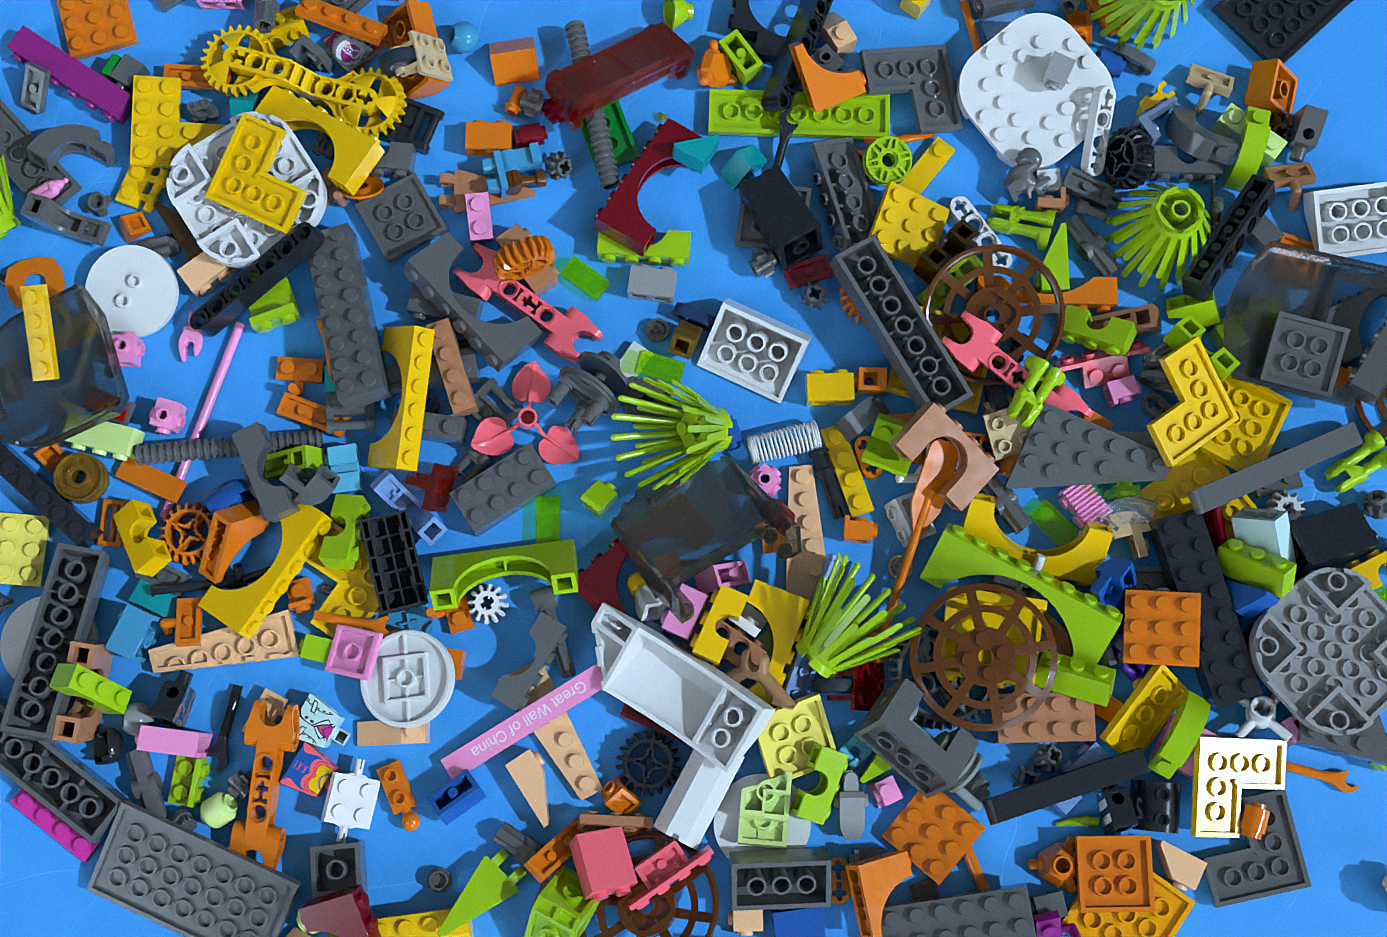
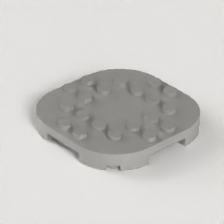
M1322 568L1298 579L1294 583V588L1284 597L1279 598L1278 604L1265 610L1258 617L1251 629L1248 642V651L1255 672L1260 680L1303 725L1315 732L1331 736L1355 734L1367 729L1375 723L1373 720L1387 707V604L1370 587L1372 583L1367 578L1347 568Z

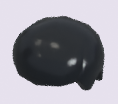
M102 728L104 731H98L95 737L94 761L97 765L113 764L122 756L125 741L121 732L117 729Z

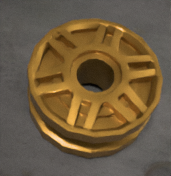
M84 452L65 456L57 464L53 474L54 485L57 491L64 498L78 504H91L99 500L106 493L110 483L106 465L93 455ZM85 474V480L78 483L79 476Z

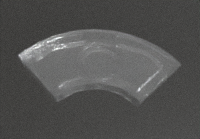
M1140 497L1120 498L1107 504L1095 520L1115 531H1118L1122 525L1129 522H1139L1148 525L1159 503Z

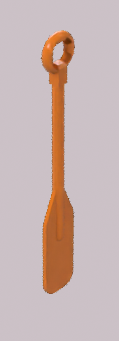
M937 439L929 445L910 502L912 533L885 609L887 612L898 604L921 534L942 510L944 500L937 493L953 476L959 460L956 447L948 441ZM893 617L878 627L877 631L870 633L865 638L873 637L891 627ZM888 636V637H886V638L883 639V640H884V641H885V640L887 641V640H889V639H891V638H890V636ZM891 654L870 662L883 663L890 658Z

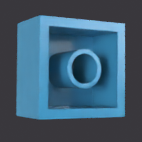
M127 604L119 612L117 617L118 623L115 629L109 632L105 648L129 660L147 663L149 659L148 650L155 647L163 632L159 622L164 618L144 608Z

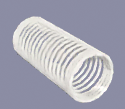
M815 420L807 421L806 424L803 422L802 425L799 423L798 426L795 424L794 427L790 426V428L786 427V429L782 428V430L778 429V431L774 430V432L770 431V433L766 432L764 434L762 432L761 435L758 433L757 436L754 434V436H747L746 438L750 458L754 466L761 463L759 452L762 463L765 462L760 440L766 462L769 461L764 438L770 461L773 460L772 453L774 459H777L772 436L779 459H781L780 451L782 457L785 458V453L789 457V452L793 456V451L797 455V450L801 454V449L805 453V448L807 452H809V447L811 451H813V448L814 450L822 448L820 433ZM784 432H785V435H786L787 444H786V441H785V438H784ZM776 435H777V437H778L780 450H779L778 443H777V440H776ZM768 437L771 443L772 453L768 443Z

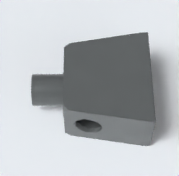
M1306 104L1293 114V127L1289 128L1291 135L1287 136L1286 141L1288 143L1285 145L1286 148L1292 149L1289 158L1291 161L1302 163L1305 154L1316 148L1329 113L1328 110Z

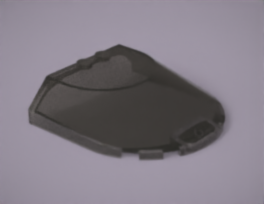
M75 284L49 298L60 379L33 381L23 311L7 320L0 327V439L6 443L24 448L52 446L121 415L130 398L106 315L86 288Z

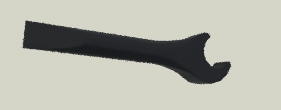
M791 109L783 111L779 117L780 138L772 168L778 165L781 169L789 139L793 131L798 127V123L790 124L786 119L787 114L792 111Z
M233 684L219 737L206 755L207 757L216 756L219 759V766L214 769L215 772L224 770L230 761L228 740L243 686Z

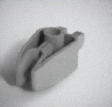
M846 769L842 775V788H839L837 795L833 797V807L837 808L838 824L844 839L860 840L865 828V808H868L869 805L868 793H864L862 787H859L856 772L852 769Z

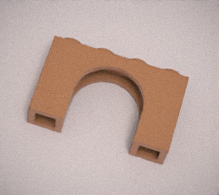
M926 402L888 445L904 461H914L932 440L938 437L950 440L958 452V467L954 475L937 494L952 510L963 511L997 473L999 468L994 464L995 459L987 452L983 453L978 447L979 443L962 431V425L954 419L951 420L946 415L947 410L941 404Z
M92 639L71 641L66 664H79L109 679L114 652L105 648L107 642ZM77 697L69 712L56 715L52 740L70 743L94 740L96 733L99 731L102 712L88 706L87 699Z

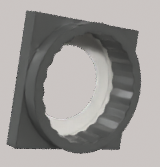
M346 34L338 36L332 46L326 51L348 73L353 70L355 71L374 52L364 41ZM348 44H354L359 47L361 55L353 62H345L341 58V50Z

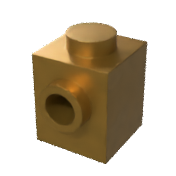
M681 320L673 333L668 352L689 360L697 347L703 328Z

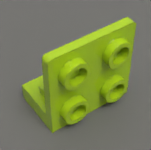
M879 412L861 461L887 470L892 474L906 477L912 461H904L888 443L907 423Z

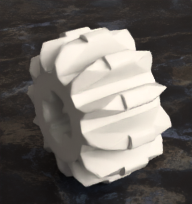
M1288 490L1282 491L1281 494L1276 492L1272 494V499L1266 500V504L1269 507L1265 509L1287 511L1289 522L1304 518L1302 514L1308 510L1301 507L1304 500L1300 499L1297 501V493L1294 492L1290 495Z
M490 583L487 585V591H485L482 585H479L480 594L478 595L472 591L471 595L476 599L468 600L469 605L475 606L469 610V613H478L475 617V620L478 622L484 617V624L486 625L489 624L490 617H492L495 623L499 622L496 615L499 613L502 617H505L506 614L501 608L509 607L508 603L501 602L508 597L507 594L499 595L502 589L498 586L493 591V585ZM486 599H489L490 601L494 600V602L491 604V609H487L486 607H484L483 609V606L486 604Z

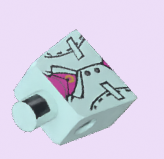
M309 694L299 712V740L323 748H328L332 741L344 746L351 733L340 728L345 719L340 713L319 696Z

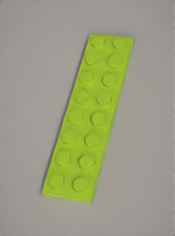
M710 89L708 135L780 137L779 117L783 111L769 113L763 109L761 99L764 90ZM797 91L789 108L792 111L786 116L790 124L798 123V127L793 131L791 137L878 139L890 136V94L867 96V93H862L819 112H814L809 108L805 93Z

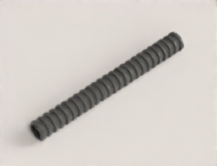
M574 20L565 25L568 44H570L571 57H573V67L576 70V80L579 83V93L582 96V106L585 109L584 115L586 116L585 120L589 129L590 141L592 142L591 146L594 149V159L597 162V173L600 175V186L606 190L614 189L619 186V173L617 172V166H615V155L612 152V142L609 139V129L606 126V116L603 113L602 100H600L601 95L596 80L595 68L593 67L592 55L590 54L589 42L587 41L586 29L584 28L585 24L583 21Z
M316 429V432H313V430L308 432L302 430L301 433L294 431L291 434L289 431L286 434L279 432V435L275 433L270 435L274 445L270 452L273 453L301 445L323 447V436L320 429ZM220 437L219 440L212 438L211 441L209 439H204V441L197 439L196 442L190 440L188 443L185 440L181 443L175 441L174 444L167 442L165 445L163 442L159 443V445L152 443L151 446L149 444H144V446L138 444L135 447V460L139 466L143 465V463L150 465L151 462L153 464H158V462L164 464L166 461L172 463L173 460L176 462L181 460L187 462L188 459H191V461H195L196 458L198 460H203V458L210 460L211 457L217 459L218 456L221 458L226 456L232 458L233 455L236 457H240V455H237L232 446L234 440L231 437L226 439Z

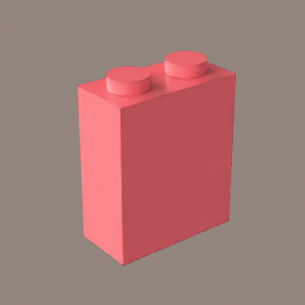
M622 826L576 834L569 842L584 900L593 898L594 901H601L608 898V895L616 894L617 897H621L631 893V889L638 881Z

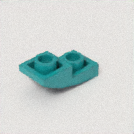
M140 579L128 600L162 618H176L177 599L179 597L173 594L155 595L152 597L151 586L155 585Z

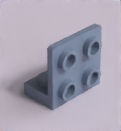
M1173 96L1170 99L1165 97L1157 102L1152 110L1149 111L1147 108L1141 111L1136 116L1137 120L1131 123L1130 127L1142 129L1147 135H1151L1150 141L1154 142L1155 145L1161 137L1160 130L1155 123L1168 114L1178 100L1177 97Z

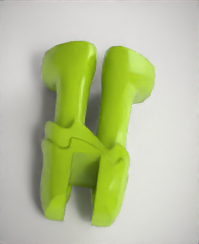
M992 204L990 212L1005 219L997 217L988 218L987 225L991 230L1007 235L1018 234L1030 237L1036 241L1039 250L1046 251L1056 210L1048 209L1044 212L1025 210V207ZM1020 221L1033 222L1042 227L1021 224Z
M1028 355L1024 361V366L1029 371L1023 385H1018L1007 410V417L1012 420L1019 414L1021 409L1025 411L1019 422V425L1024 428L1033 424L1042 411V404L1055 386H1061L1066 379L1065 374L1059 368L1053 366L1048 368L1050 365L1048 361L1033 355ZM1044 374V380L1034 395L1033 389Z
M1376 430L1368 431L1364 435V443L1356 451L1344 459H1339L1326 470L1324 476L1327 481L1338 476L1342 471L1348 477L1333 488L1337 493L1348 491L1354 486L1364 483L1365 480L1369 479L1368 475L1381 468L1387 469V449L1376 454L1364 465L1355 466L1358 462L1385 446L1383 437Z

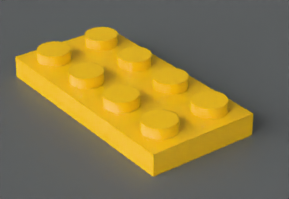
M1153 665L1099 737L1116 754L1140 747L1144 752L1189 690L1165 665Z

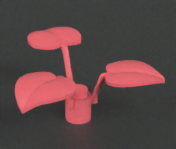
M536 361L525 365L517 373L512 383L514 398L518 401H527L526 408L519 412L518 421L511 428L507 429V424L503 419L498 417L486 418L477 427L471 441V447L485 455L499 456L507 453L514 445V439L509 433L519 426L523 429H532L534 427L544 437L539 443L538 450L545 462L560 465L575 462L579 458L577 442L568 429L554 425L546 434L537 423V413L531 408V401L534 403L543 402L550 393L551 384L547 375Z

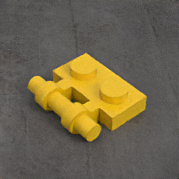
M130 165L115 200L139 210L141 203L144 202L145 205L142 210L151 214L154 208L153 204L159 203L158 197L161 190L167 185L166 179L169 172L160 169L158 176H154L156 168L134 167ZM150 184H153L150 193L146 194Z

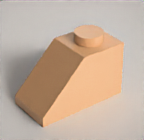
M835 12L829 13L820 35L824 42L839 57H842L855 50L857 37L846 19Z
M1156 839L1154 846L1166 878L1173 881L1172 886L1185 892L1187 888L1196 890L1207 863L1163 840Z

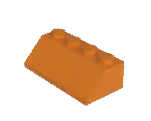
M405 0L382 20L383 24L388 25L386 38L389 50L392 47L400 46L410 41L408 34L410 30L438 38L429 2ZM419 73L406 77L396 76L404 88L403 91L406 97L412 100L436 95L450 84L447 81Z

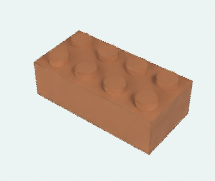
M1023 693L1015 701L1002 706L1003 721L1022 714L1037 699L1030 693ZM1049 693L1038 710L1026 720L1015 726L993 731V744L1096 741L1094 703L1060 693ZM999 694V699H1002L1010 694Z

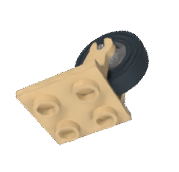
M410 30L408 32L410 41L400 46L392 47L379 57L380 69L387 76L406 77L419 73L447 82L453 81L443 39Z
M998 384L985 388L986 402L982 403L985 415H982L993 457L997 461L1019 453L1031 425L1027 428L1019 425L1025 412L1022 409L1013 420L1008 418L1007 410L1012 397L1006 395Z

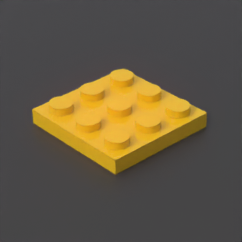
M890 181L887 183L868 237L874 234L888 256L915 268L920 255L934 243L938 245L950 209Z

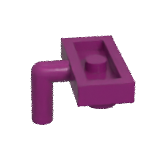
M1057 910L1033 916L1036 937H1062L1067 934L1070 937H1081L1074 923L1061 925V918Z

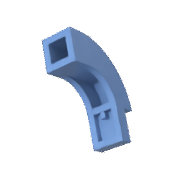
M387 469L370 485L396 512L407 509L411 527L430 546L448 530Z

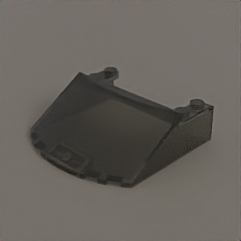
M1271 241L1246 267L1238 279L1228 303L1224 322V347L1241 363L1230 374L1232 379L1352 410L1355 395L1347 387L1334 385L1331 398L1261 381L1258 378L1278 311L1326 323L1339 281L1372 289H1383L1387 287V266Z
M730 456L720 457L721 460L706 462L694 475L692 474L681 484L680 480L689 471L669 485L665 483L658 489L652 490L655 484L678 470V467L651 483L640 487L635 491V496L628 503L625 501L622 504L620 513L611 522V528L655 599L659 597L682 624L693 617L694 605L677 587L678 585L759 537H762L764 542L782 559L794 557L802 552L800 526Z

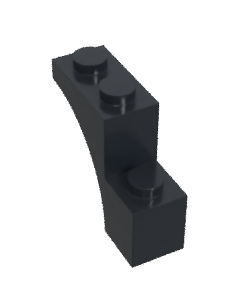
M733 0L732 7L735 8V13L729 16L728 28H731V32L737 29L745 40H751V48L764 64L775 66L785 37L765 29L752 14L748 0Z

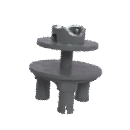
M589 351L582 352L578 356V364L581 369L573 366L563 367L559 372L560 379L546 397V401L554 407L559 405L566 394L576 402V411L565 423L567 429L572 430L574 433L579 431L583 423L592 427L600 415L612 416V414L618 413L620 409L619 402L613 393L623 394L629 385L625 375L621 372L620 360L608 351H601L598 354Z

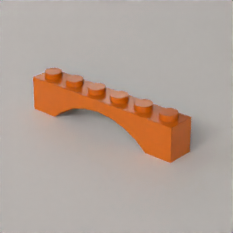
M984 275L977 276L974 282V293L985 288ZM994 276V287L1007 290L1012 284L1002 276ZM1093 277L1084 285L1074 290L1063 292L1065 309L1067 304L1087 310H1097V313L1111 312L1118 305L1117 277ZM1020 288L1014 295L1020 307L1033 306L1032 299L1027 290ZM1037 293L1041 305L1056 304L1054 294ZM991 308L987 312L995 311V309Z

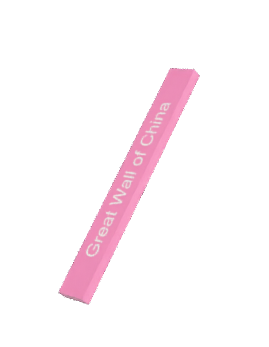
M598 663L441 759L450 778L453 779L465 769H468V771L473 770L602 690L601 681H603V677Z

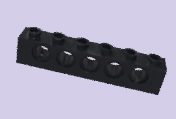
M1255 174L1250 177L1181 277L1183 294L1203 302L1206 301L1275 200V181Z

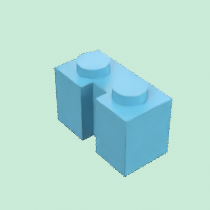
M355 443L327 447L328 454L324 457L325 465L340 477L332 494L356 495L365 493L360 447Z

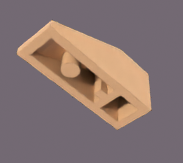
M380 720L357 722V746L430 743V722L413 728L394 727Z
M529 749L505 766L545 828L550 825L545 769L542 766L545 761L538 751L534 753L532 749Z

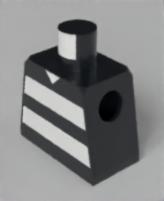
M1116 783L1104 787L1097 794V802L1105 835L1129 831L1138 825L1127 786L1118 787Z

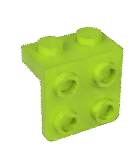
M287 277L283 278L249 307L252 315L249 321L251 327L258 334L272 331L276 327L294 323L302 318Z

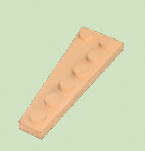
M290 610L267 615L260 624L259 630L252 635L250 640L238 634L230 627L202 634L201 646L176 647L174 642L148 650L152 670L155 674L299 657L301 654L298 651L299 644Z
M532 663L508 675L512 676L521 674L525 672L532 665ZM545 666L540 673L543 675V678L537 688L532 686L528 693L531 698L525 707L556 689ZM567 711L534 731L581 800L603 790Z

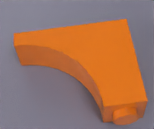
M794 42L789 44L811 111L819 112L866 92L864 86L866 85V79L859 70L854 68L843 71L825 70L811 59L803 43Z
M257 499L214 511L198 571L214 584L222 582L229 564L239 550L252 538L268 530L270 521L263 519L258 510L260 504Z
M893 850L845 865L860 937H882L881 918L886 900L901 881L912 876L911 860L907 851Z

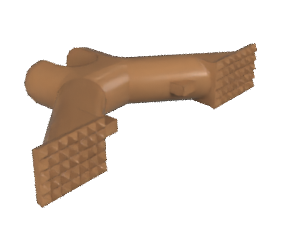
M746 649L741 655V665L724 673L739 684L740 681L746 678L758 681L766 690V695L773 698L772 705L793 710L798 704V701L793 700L770 674V659L765 653L762 654L760 665L757 666L751 660V649Z

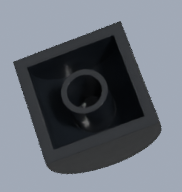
M1131 780L1130 798L1138 820V825L1132 829L1179 834L1181 784Z

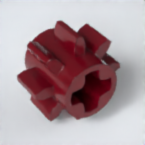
M553 95L547 99V104L543 106L545 118L552 122L553 125L558 122L563 124L568 121L567 116L572 114L570 103L562 96L555 98Z

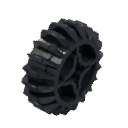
M1136 127L1119 128L1116 132H1112V137L1108 140L1104 170L1102 174L1106 175V181L1110 182L1111 186L1121 190L1135 189L1140 185H1144L1146 179H1150L1149 172L1154 171L1152 163L1156 162L1153 159L1156 151L1152 149L1154 142L1150 141L1151 135H1147L1144 130Z
M644 730L642 739L639 738L637 733H634L633 736L636 741L632 743L627 738L625 741L629 748L626 749L623 746L619 748L625 752V755L616 756V759L623 760V765H616V769H624V773L618 775L619 779L628 778L623 784L625 787L629 786L630 783L634 784L631 789L632 793H635L638 787L641 788L640 796L645 795V789H649L651 797L654 796V788H657L660 794L664 793L661 785L665 784L670 789L672 786L667 780L671 778L677 781L678 778L672 775L673 770L677 772L681 770L680 767H674V762H680L681 758H673L672 755L679 751L678 748L670 751L668 747L673 744V741L669 740L664 744L663 741L666 735L662 734L658 740L656 739V731H653L652 737L648 738V733ZM649 743L647 752L643 757L630 756L637 746ZM656 744L665 750L669 764L656 760ZM650 750H652V761L655 764H660L661 767H651V770L645 776V765L636 762V760H646ZM628 763L638 765L642 769L641 783L631 775ZM653 770L667 771L666 775L659 782L648 784Z

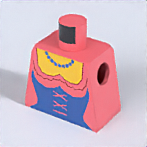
M305 742L280 783L311 796L321 797L325 790L328 791L332 772H337L339 767L314 744Z

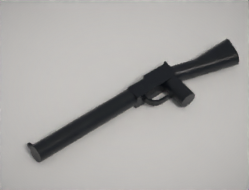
M235 563L233 565L234 571H228L224 574L234 575L224 576L222 582L214 584L210 580L151 586V595L154 597L155 595L208 590L211 585L219 589L242 588L248 586V583L257 581L271 566L244 575L243 564Z

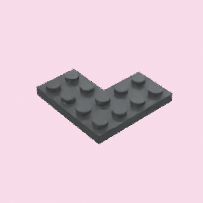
M945 45L863 49L859 52L862 73L866 79L867 96L909 93L918 135L960 132L963 129Z
M1273 790L1241 798L1240 820L1242 819L1245 805H1251V801L1266 805V810L1270 811L1265 835L1261 836V840L1245 836L1248 848L1201 858L1202 861L1207 863L1204 872L1215 908L1312 887L1285 790Z

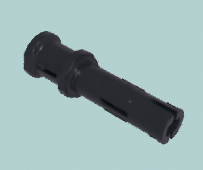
M824 448L810 453L809 457L813 459L816 468L815 475L821 479L833 520L843 518L848 513L846 512L834 476L836 468L831 464L828 455L830 450L829 448Z

